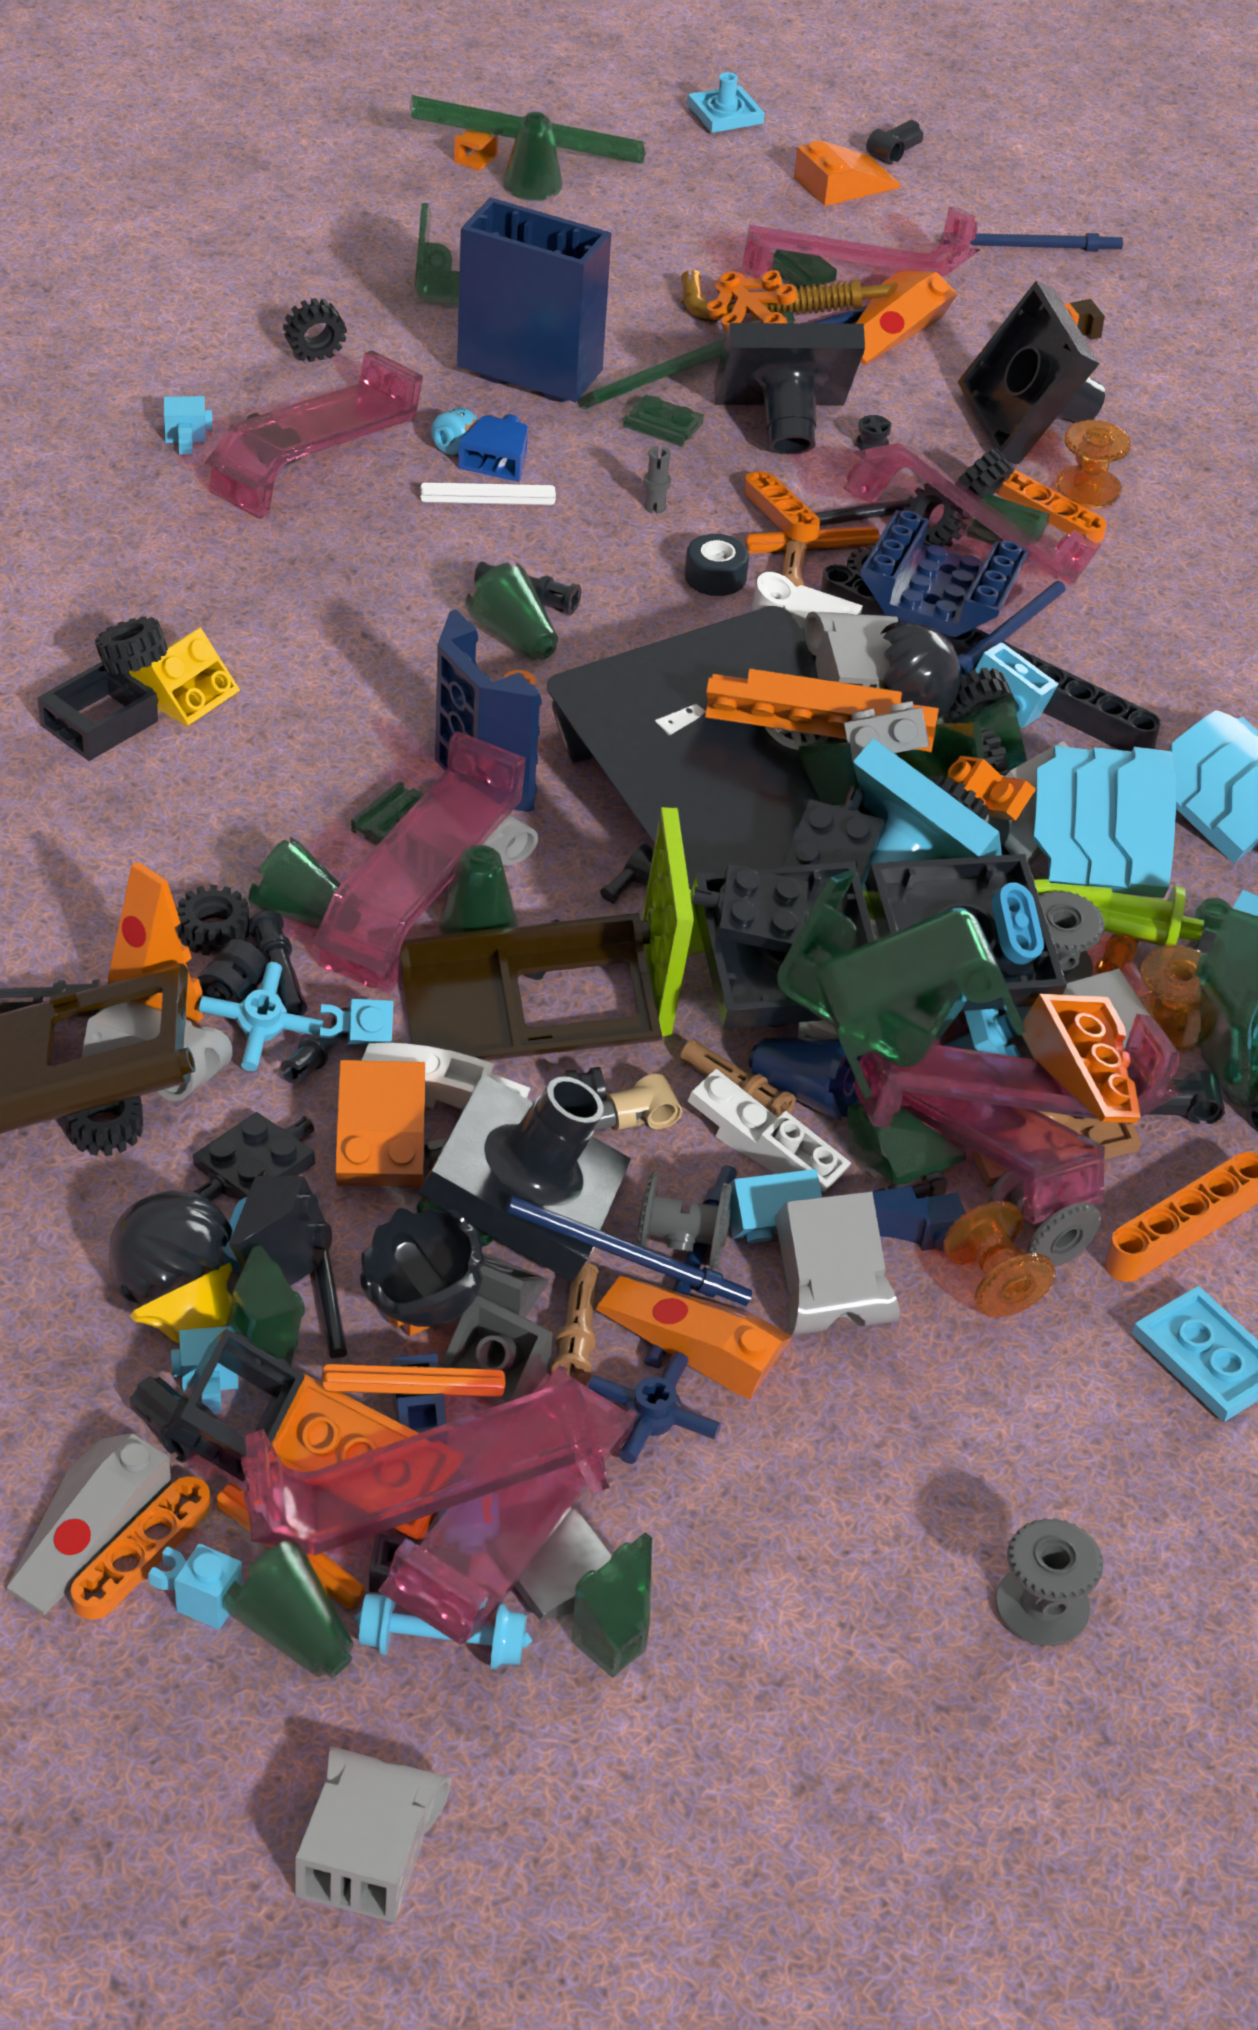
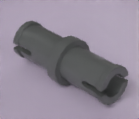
M659 446L650 448L648 452V472L644 476V486L646 487L644 507L650 513H653L654 503H657L656 513H662L666 510L667 489L671 485V476L668 474L671 452L663 446L660 459L658 458Z

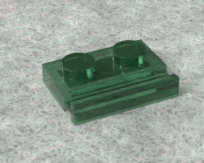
M801 241L776 248L775 253L772 254L769 251L764 253L763 263L770 269L778 271L786 282L796 286L797 289H800V286H803V289L806 285L812 288V284L818 287V284L822 283L824 285L825 283L836 281L837 269Z
M645 394L630 410V415L624 417L623 427L683 447L684 442L689 440L703 424L704 414L692 411L688 407L663 401L659 397Z
M986 493L971 526L967 529V537L994 545L996 540L1001 542L1012 541L1019 544L1021 548L1030 550L1028 557H1031L1034 548L1037 547L1049 524L1050 514Z
M399 781L351 819V831L355 834L358 831L365 834L366 840L396 855L398 827L439 802L414 788L411 790L404 788V783Z

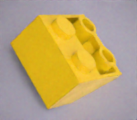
M201 627L168 645L167 654L162 656L160 661L152 662L151 666L147 668L142 667L136 672L133 670L129 671L131 676L144 685L151 687L157 693V709L185 726H189L240 691Z

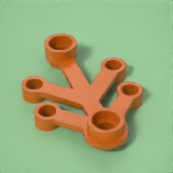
M776 270L764 273L762 278H745L741 273L729 271L722 274L716 281L715 287L719 296L707 304V310L711 319H721L725 333L728 332L730 323H742L747 309L762 323H787V319L781 313H771L762 303L789 305L797 300V293L794 285H782L780 273ZM748 289H765L766 292H749ZM737 299L732 312L728 314L727 306L730 300Z

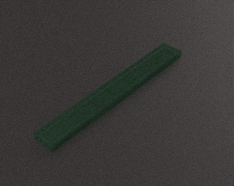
M415 95L411 96L410 112L413 119L636 163H643L645 159L644 144L640 140Z
M792 311L782 314L787 319V323L795 322ZM726 337L596 389L580 397L577 401L581 409L586 410L721 355Z

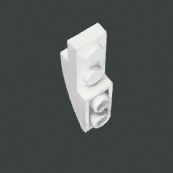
M368 1043L362 1061L425 1062V1106L432 1109L436 1100L463 1109L482 1074L487 1075L527 1098L530 1087L492 1074L493 1063L473 1056L430 1046L405 1043Z
M715 1069L689 1096L688 1102L719 1126L716 1134L718 1139L776 1174L817 1169L821 1191L825 1192L851 1165L849 1160L787 1111L780 1117L775 1116L718 1069Z

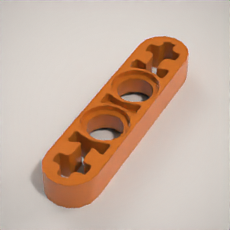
M1014 470L1010 475L1011 477L1004 482V485L996 490V494L1084 543L1095 544L1104 539L1107 522L1104 518L1017 470ZM1031 498H1039V499H1041V501H1039V500H1034V499H1031ZM1058 513H1066V514H1069V515L1066 516V515H1061V514H1058Z
M756 471L745 476V495L788 537L800 542H811L818 539L819 517L774 475L768 472Z
M188 1476L173 1482L76 1577L71 1586V1600L74 1611L85 1619H99L109 1614L148 1575L152 1567H156L163 1560L162 1553L168 1546L174 1549L207 1516L211 1506L208 1485L202 1479ZM194 1495L197 1496V1503H194L193 1501H187L181 1507L180 1498L182 1496L186 1499H190ZM178 1511H179V1519H178V1517L175 1515ZM156 1524L165 1525L171 1530L169 1535L162 1539H151L144 1533L149 1527ZM123 1556H132L139 1561L137 1567L130 1571H119L112 1566L115 1560ZM103 1574H104V1575L106 1576V1578L108 1579L105 1583H104V1576H103ZM102 1588L101 1599L92 1596L88 1600H85L84 1593L86 1591L94 1594Z

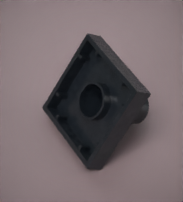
M1038 281L1033 283L958 380L961 390L993 448H997L1013 464L1021 463L1057 416L1072 420L1080 425L1087 424L1098 415L1105 399L1103 385L1090 378V375L1100 364L1057 292Z
M730 323L714 380L715 405H764L766 429L768 431L769 448L771 451L777 454H802L812 450L816 445V406L845 405L865 351L864 324Z
M1026 854L871 863L865 886L901 1016L932 1014L945 1017L956 1015L962 1011L1033 1006L1039 994L1063 995L1067 983ZM1008 883L1021 884L1032 894L1044 941L1042 953L1024 965L1012 962L1003 953L991 905L993 895Z
M855 861L754 869L807 881L806 902L809 913L833 917L829 935L805 929L798 955L717 938L718 919L715 908L694 904L722 1029L766 1025L780 1027L789 1023L885 1015L891 996ZM726 871L696 873L691 891L692 896L695 887L719 892L723 886Z
M482 1074L461 1110L418 1195L444 1210L455 1208L467 1223L573 1282L588 1260L593 1246L506 1213V1203L512 1195L601 1230L631 1158L592 1136L595 1126L603 1115L604 1107L598 1094L584 1082L571 1077L554 1078L549 1082L542 1095L535 1102H532L487 1075Z

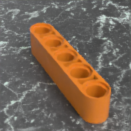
M1242 1152L1235 1155L1117 1228L1113 1232L1105 1262L1106 1271L1109 1275L1123 1282L1137 1280L1258 1203V1154Z

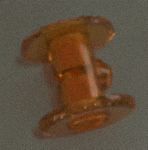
M1093 419L1080 421L1079 423L1076 422L1067 429L1064 442L1066 447L1075 454L1077 466L1066 468L1059 473L1056 479V489L1059 494L1085 508L1099 509L1107 507V505L1111 506L1121 496L1122 485L1119 479L1108 471L1109 463L1121 460L1129 454L1131 439L1125 430L1108 421L1104 422L1103 420L1097 421Z
M1183 945L1156 948V950L1151 951L1145 957L1141 966L1142 981L1151 993L1139 998L1155 1022L1151 1047H1156L1160 1051L1166 1050V1052H1186L1199 1046L1207 1036L1209 1021L1199 1004L1208 1002L1217 995L1221 986V973L1213 959L1208 958L1205 953H1200L1198 949L1193 950L1192 947L1186 948Z
M1002 1200L999 1202H986L981 1206L978 1205L974 1209L968 1210L966 1214H962L960 1219L955 1220L954 1225L949 1227V1232L945 1234L946 1238L943 1240L944 1252L950 1261L959 1265L977 1262L985 1277L976 1288L974 1302L981 1313L988 1317L993 1316L994 1318L1020 1313L1024 1309L1030 1308L1031 1305L1036 1304L1050 1290L1049 1287L1053 1285L1056 1273L1054 1264L1049 1257L1039 1253L1024 1254L1019 1247L1013 1244L1022 1230L1024 1218L1017 1206Z

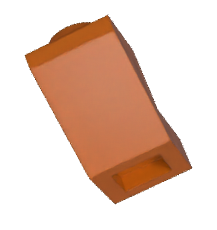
M960 756L948 770L947 777L953 779L955 784L958 785L959 782L964 784V789L967 791L973 790L976 793V798H982L984 801L983 805L988 807V815L992 818L1016 821L1036 790L1027 780L1002 777L983 758Z

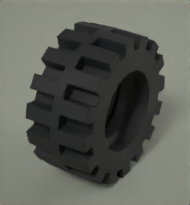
M140 617L137 620L136 618H131L127 622L121 621L116 626L106 628L107 631L101 632L99 637L95 639V645L104 669L112 674H118L119 672L128 674L132 670L136 672L142 667L147 668L152 665V662L160 661L161 657L165 656L168 651L160 624L153 617L148 619L147 617Z

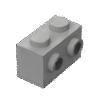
M913 701L890 705L891 713L875 716L874 709L851 713L852 721L844 723L851 762L857 758L872 738L893 753L928 747L929 740L923 708H914Z

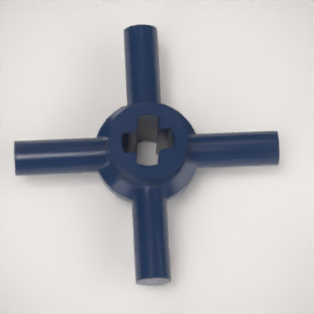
M674 1352L660 1377L645 1378L638 1383L634 1390L593 1375L591 1378L588 1392L626 1406L627 1414L634 1424L619 1452V1457L622 1461L628 1464L635 1463L649 1436L662 1435L668 1432L674 1425L714 1440L717 1438L721 1422L682 1408V1403L675 1387L689 1362L687 1356L683 1353Z

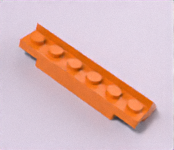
M749 669L748 679L713 674L712 678L708 679L706 691L708 703L705 717L847 739L844 723L852 721L851 713L874 709L875 716L891 713L890 705L901 703L902 692ZM913 704L914 708H923L929 740L928 747L914 750L932 752L939 708Z

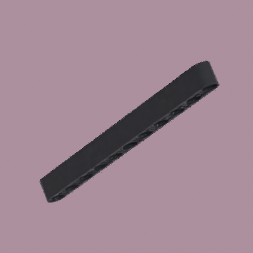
M833 564L825 567L822 575L821 592L862 605L861 614L886 616L860 576V572L842 564ZM973 628L957 637L943 635L951 642L957 655L967 653L989 634ZM1002 642L1058 683L1056 690L1042 713L1122 751L1132 752L1134 747L1155 749L1161 726V720L1156 714L1009 643ZM979 662L973 666V670L976 669Z

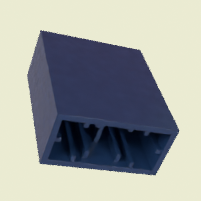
M490 197L461 227L457 366L481 373L484 379L493 383H513L539 391L544 398L551 401H572L576 403L603 370L612 233Z

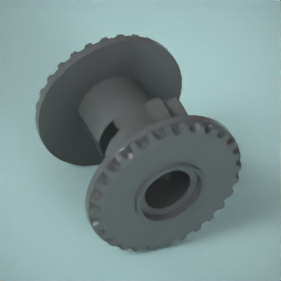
M1069 891L1044 893L1039 898L1066 983L1091 977L1093 964L1086 950L1095 946L1103 935L1104 920L1101 912L1098 910V907L1093 905L1092 901H1088L1086 897H1081L1077 893L1072 894Z
M1044 1154L1027 1157L1025 1160H1020L1016 1165L1011 1166L1009 1170H1006L993 1185V1189L990 1190L987 1206L990 1214L995 1219L1008 1221L1019 1216L1022 1222L1033 1229L1035 1233L1027 1247V1259L1033 1266L1047 1270L1067 1263L1072 1258L1077 1257L1079 1253H1082L1099 1232L1098 1228L1101 1226L1102 1218L1100 1211L1092 1203L1080 1202L1067 1207L1053 1192L1060 1180L1061 1166L1054 1157Z
M651 1172L640 1211L637 1245L648 1249L651 1235L668 1238L667 1247L686 1251H693L694 1243L712 1245L710 1269H718L727 1238L731 1213L732 1186L728 1183L723 1184L719 1207L692 1202L690 1212L687 1213L682 1212L684 1201L658 1197L660 1172Z
M1043 1518V1520H1034L1025 1524L1013 1535L1007 1550V1563L1010 1572L1002 1579L998 1586L996 1608L1001 1621L1014 1636H1018L1021 1640L1030 1642L1033 1645L1054 1647L1055 1645H1063L1072 1641L1084 1630L1090 1616V1601L1087 1594L1097 1586L1103 1571L1101 1551L1093 1537L1085 1532L1086 1530L1077 1527L1074 1523H1068L1066 1520Z

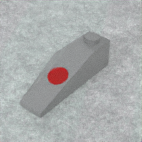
M133 1433L99 1439L67 1470L7 1585V1591L44 1616L71 1589L76 1577L171 1485L169 1456Z

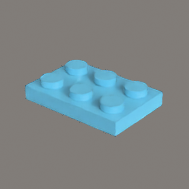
M1199 1285L1134 1324L1132 1335L1223 1422L1258 1401V1340Z

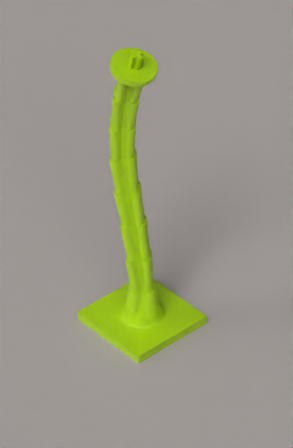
M661 807L642 920H648L650 944H644V951L662 1036H672L686 959L705 951L694 904H691L692 890L689 889L678 808ZM1034 879L1039 896L1044 893H1051V891H1069L1072 894L1077 893L1081 897H1086L1088 901H1092L1093 905L1098 907L1104 920L1103 932H1110L1157 945L1156 960L1159 963L1168 964L1170 962L1178 938L1197 942L1201 939L1204 920L1183 916L1186 889L1184 887L1174 885L1168 900L1115 893L1112 892V888L1058 884L1050 883L1048 879ZM863 890L869 917L875 920L868 894Z

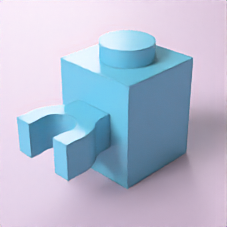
M205 396L164 397L165 443L179 442V455H192L193 442H206V430H213L212 410H205Z
M351 999L348 1011H342L334 1005L321 1004L320 1014L334 1016L336 1025L330 1029L320 1027L319 1038H332L338 1034L347 1033V1046L367 1047L368 1043L392 1042L393 1001Z
M234 1326L179 1330L180 1349L171 1350L173 1377L182 1376L183 1393L208 1345L226 1328L235 1333ZM217 1364L202 1393V1403L214 1414H222L221 1390L238 1389V1375L221 1364Z
M200 1543L186 1561L179 1551L167 1546L162 1553L163 1564L173 1569L165 1572L152 1567L148 1573L149 1585L161 1590H175L177 1612L220 1629L243 1594L242 1561Z

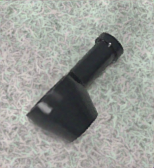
M646 843L641 845L631 855L623 871L609 885H605L600 890L601 896L614 904L633 882L648 886L654 849Z

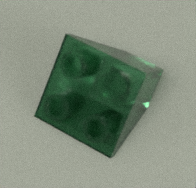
M883 1095L847 1107L848 1151L896 1185L910 1183L915 1178L935 1171H944L949 1166L966 1161L965 1151Z
M261 1245L252 1248L235 1286L228 1323L235 1333L248 1337L253 1345L272 1357L284 1359L291 1365L294 1351L298 1344L297 1338L301 1320L305 1314L304 1302L301 1295L294 1291L283 1277L278 1263L270 1259Z
M646 1532L631 1544L626 1542L619 1546L609 1562L597 1571H588L582 1576L575 1587L571 1642L612 1678L647 1650L650 1625L652 1537Z

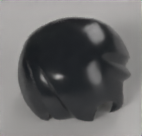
M895 622L887 625L880 633H886L883 639L888 640L892 644L884 653L885 658L889 660L890 669L884 674L883 682L889 690L902 692L901 703L913 701L914 705L939 708L938 720L951 709L960 686V664L953 645L943 634L927 625L913 622Z
M167 1190L138 1200L121 1215L110 1237V1270L120 1295L126 1300L139 1303L129 1288L140 1297L147 1298L152 1284L162 1289H167L172 1286L173 1280L180 1275L194 1279L199 1277L205 1266L214 1270L220 1269L221 1257L219 1248L221 1246L226 1247L230 1241L232 1227L222 1211L213 1202L196 1192Z
M426 1207L419 1214L412 1213L405 1208H398L389 1222L376 1227L371 1246L362 1252L360 1284L368 1301L380 1312L392 1319L418 1327H432L449 1323L462 1315L472 1305L483 1281L481 1268L485 1263V1259L482 1254L479 1232L473 1225L468 1224L455 1208L440 1211Z

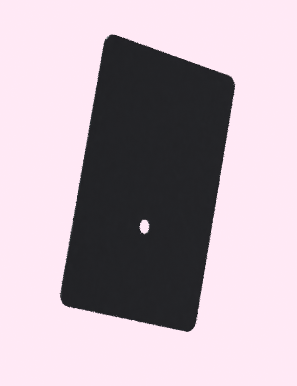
M768 606L555 674L547 682L549 695L654 844L661 807L678 808L689 889L691 890L696 873L726 871L728 864L749 869L783 867L796 828L799 827L809 799L833 806H842L849 787L855 786V790L859 787L853 761L851 762L847 739L829 736L827 741L817 748L797 750L776 741L768 733L765 726L705 717L706 714L673 734L668 735L655 721L685 708L687 713H692V709L687 707L695 704L706 711L708 679L712 678L713 674L748 679L749 669L818 679L815 664L816 656L808 649L804 630L792 614L782 607ZM791 733L783 734L785 737L792 739ZM800 734L801 742H807L804 734ZM814 734L816 740L821 737L820 735ZM861 800L860 805L858 807V811L866 815L877 817L864 807L863 801Z

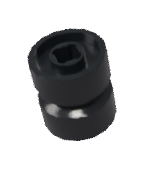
M241 939L227 941L215 955L212 962L197 977L202 989V996L241 1003L262 983L266 964L268 963L265 956L249 942Z

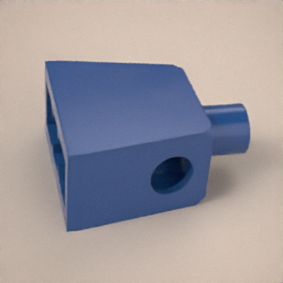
M512 414L505 415L503 419L482 416L459 441L458 469L520 482L528 449L529 427L521 423L520 419Z

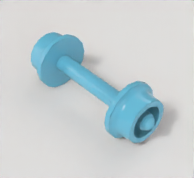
M389 1589L386 1594H366L362 1611L354 1617L357 1625L360 1626L359 1645L377 1648L380 1655L383 1656L388 1654L392 1633L492 1646L490 1667L491 1670H497L500 1665H520L523 1647L526 1648L533 1641L529 1634L525 1633L527 1614L509 1611L506 1604L499 1603L495 1626L395 1613L396 1590Z

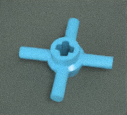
M275 962L266 964L261 988L251 992L241 1003L202 996L199 1012L237 1019L239 1027L248 1038L241 1067L246 1071L257 1070L264 1041L273 1039L283 1029L319 1036L320 1027H324L323 1020L286 1012L281 999L276 994L282 966Z

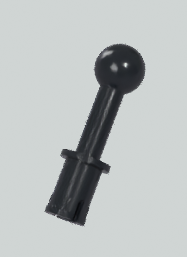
M349 1007L341 1008L342 1011H348ZM334 1016L332 1017L330 1028H333L336 1025V1019ZM341 1033L332 1038H306L301 1041L298 1050L281 1063V1071H285L290 1067L283 1074L286 1081L291 1084H299L315 1068L320 1069L325 1066L328 1061L327 1052L340 1040L347 1037V1033Z

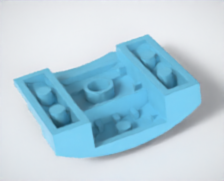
M1216 710L1193 725L1169 746V751L1173 752L1175 764L1176 809L1229 860L1236 863L1258 845V730L1244 717L1237 719Z
M1054 746L1053 759L1039 766L1036 770L1033 841L1048 857L1049 882L1112 888V892L1156 898L1165 897L1170 884L1176 820V775L1173 752L1134 747L1132 752L1096 747L1093 750Z

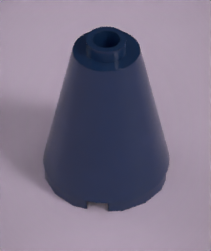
M764 1038L758 1045L756 1044L752 1048L749 1055V1067L752 1068L753 1074L763 1075L768 1079L769 1085L781 1092L787 1091L792 1093L796 1100L832 1119L842 1120L841 1116L849 1118L857 1108L865 1089L866 1080L859 1078L861 1066L868 1067L869 1057L867 1047L861 1040L854 1038Z

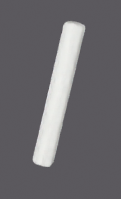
M425 482L421 484V502L554 505L556 490L553 485Z

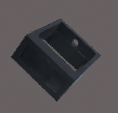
M102 662L38 697L40 726L88 761L158 722L157 693L151 687L144 685L131 676L129 672L128 674L106 672ZM107 695L125 706L97 723H93L79 713L82 709Z
M226 1328L208 1345L163 1434L243 1482L261 1466L304 1376L292 1369L291 1365L284 1359L272 1357L253 1345L248 1337L240 1333H233ZM218 1363L272 1396L251 1440L196 1407Z

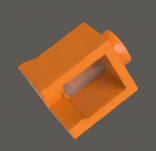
M476 123L462 135L455 136L454 162L480 171L498 156L499 130Z

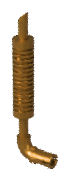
M689 270L685 271L681 275L683 297L680 299L681 303H685L687 311L692 316L701 320L714 321L709 317L707 304L711 301H706L705 295H702L700 273L692 270V280H689ZM860 279L850 280L848 284L847 280L844 281V284H841V281H837V285L831 282V286L825 283L823 287L822 283L818 284L819 287L812 284V288L806 285V289H803V286L797 289L795 286L797 300L792 304H762L771 313L779 312L784 317H787V313H790V316H793V313H796V316H798L799 312H802V315H806V311L812 314V310H815V313H818V310H821V313L825 312L824 309L831 312V308L837 311L838 307H840V310H843V307H846V310H848L850 306L853 309L862 308V300L891 296L896 291L898 283L861 287ZM729 302L727 306L728 314L732 312L736 302ZM752 314V321L759 320Z

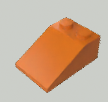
M813 141L810 144L797 147L794 178L824 206L900 188L901 184L870 155L825 141Z
M340 1060L336 1148L337 1185L422 1187L425 1062Z

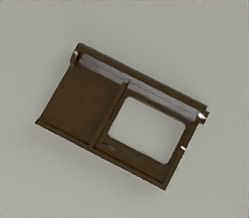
M639 913L399 939L401 968L412 1044L450 1050L484 1061L662 1041V1032L644 951V944H650L648 920L641 921ZM612 964H625L628 966L638 1010L637 1015L536 1028L526 1025L518 984L519 976L536 973L537 971L549 972Z
M182 963L77 993L74 990L50 996L48 1001L1 1013L0 1134L189 1083L190 1073L196 1071V1066L190 1048H184L188 969ZM157 993H163L160 1033L157 1037L50 1066L54 1026L60 1020Z

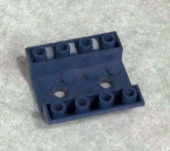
M896 510L860 572V576L885 615L897 616L898 620L903 622L927 625L942 634L957 637L998 617L1030 550L1021 548L1019 544L1012 541L1001 542L996 540L983 563L974 556H960L948 552L941 546L924 545L929 520L920 517L919 514L913 511Z
M455 609L449 612L437 644L435 761L459 787L467 785L493 802L497 807L524 812L534 810V800L537 792L535 782L536 765L538 764L537 744L540 734L539 706L542 703L540 692L536 686L530 684L519 672L492 682L489 675L483 673L477 667L476 643L478 642V632L476 627Z

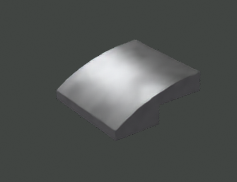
M577 1509L549 1516L521 1528L493 1544L490 1550L494 1559L540 1621L571 1614L579 1609L584 1598L616 1591L623 1586L627 1578L625 1572Z

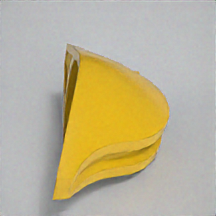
M230 1262L221 1266L218 1270H213L195 1281L135 1309L130 1314V1317L135 1322L151 1325L159 1329L171 1340L179 1344V1330L224 1327L229 1315L238 1309L237 1304L227 1290V1281L232 1272Z

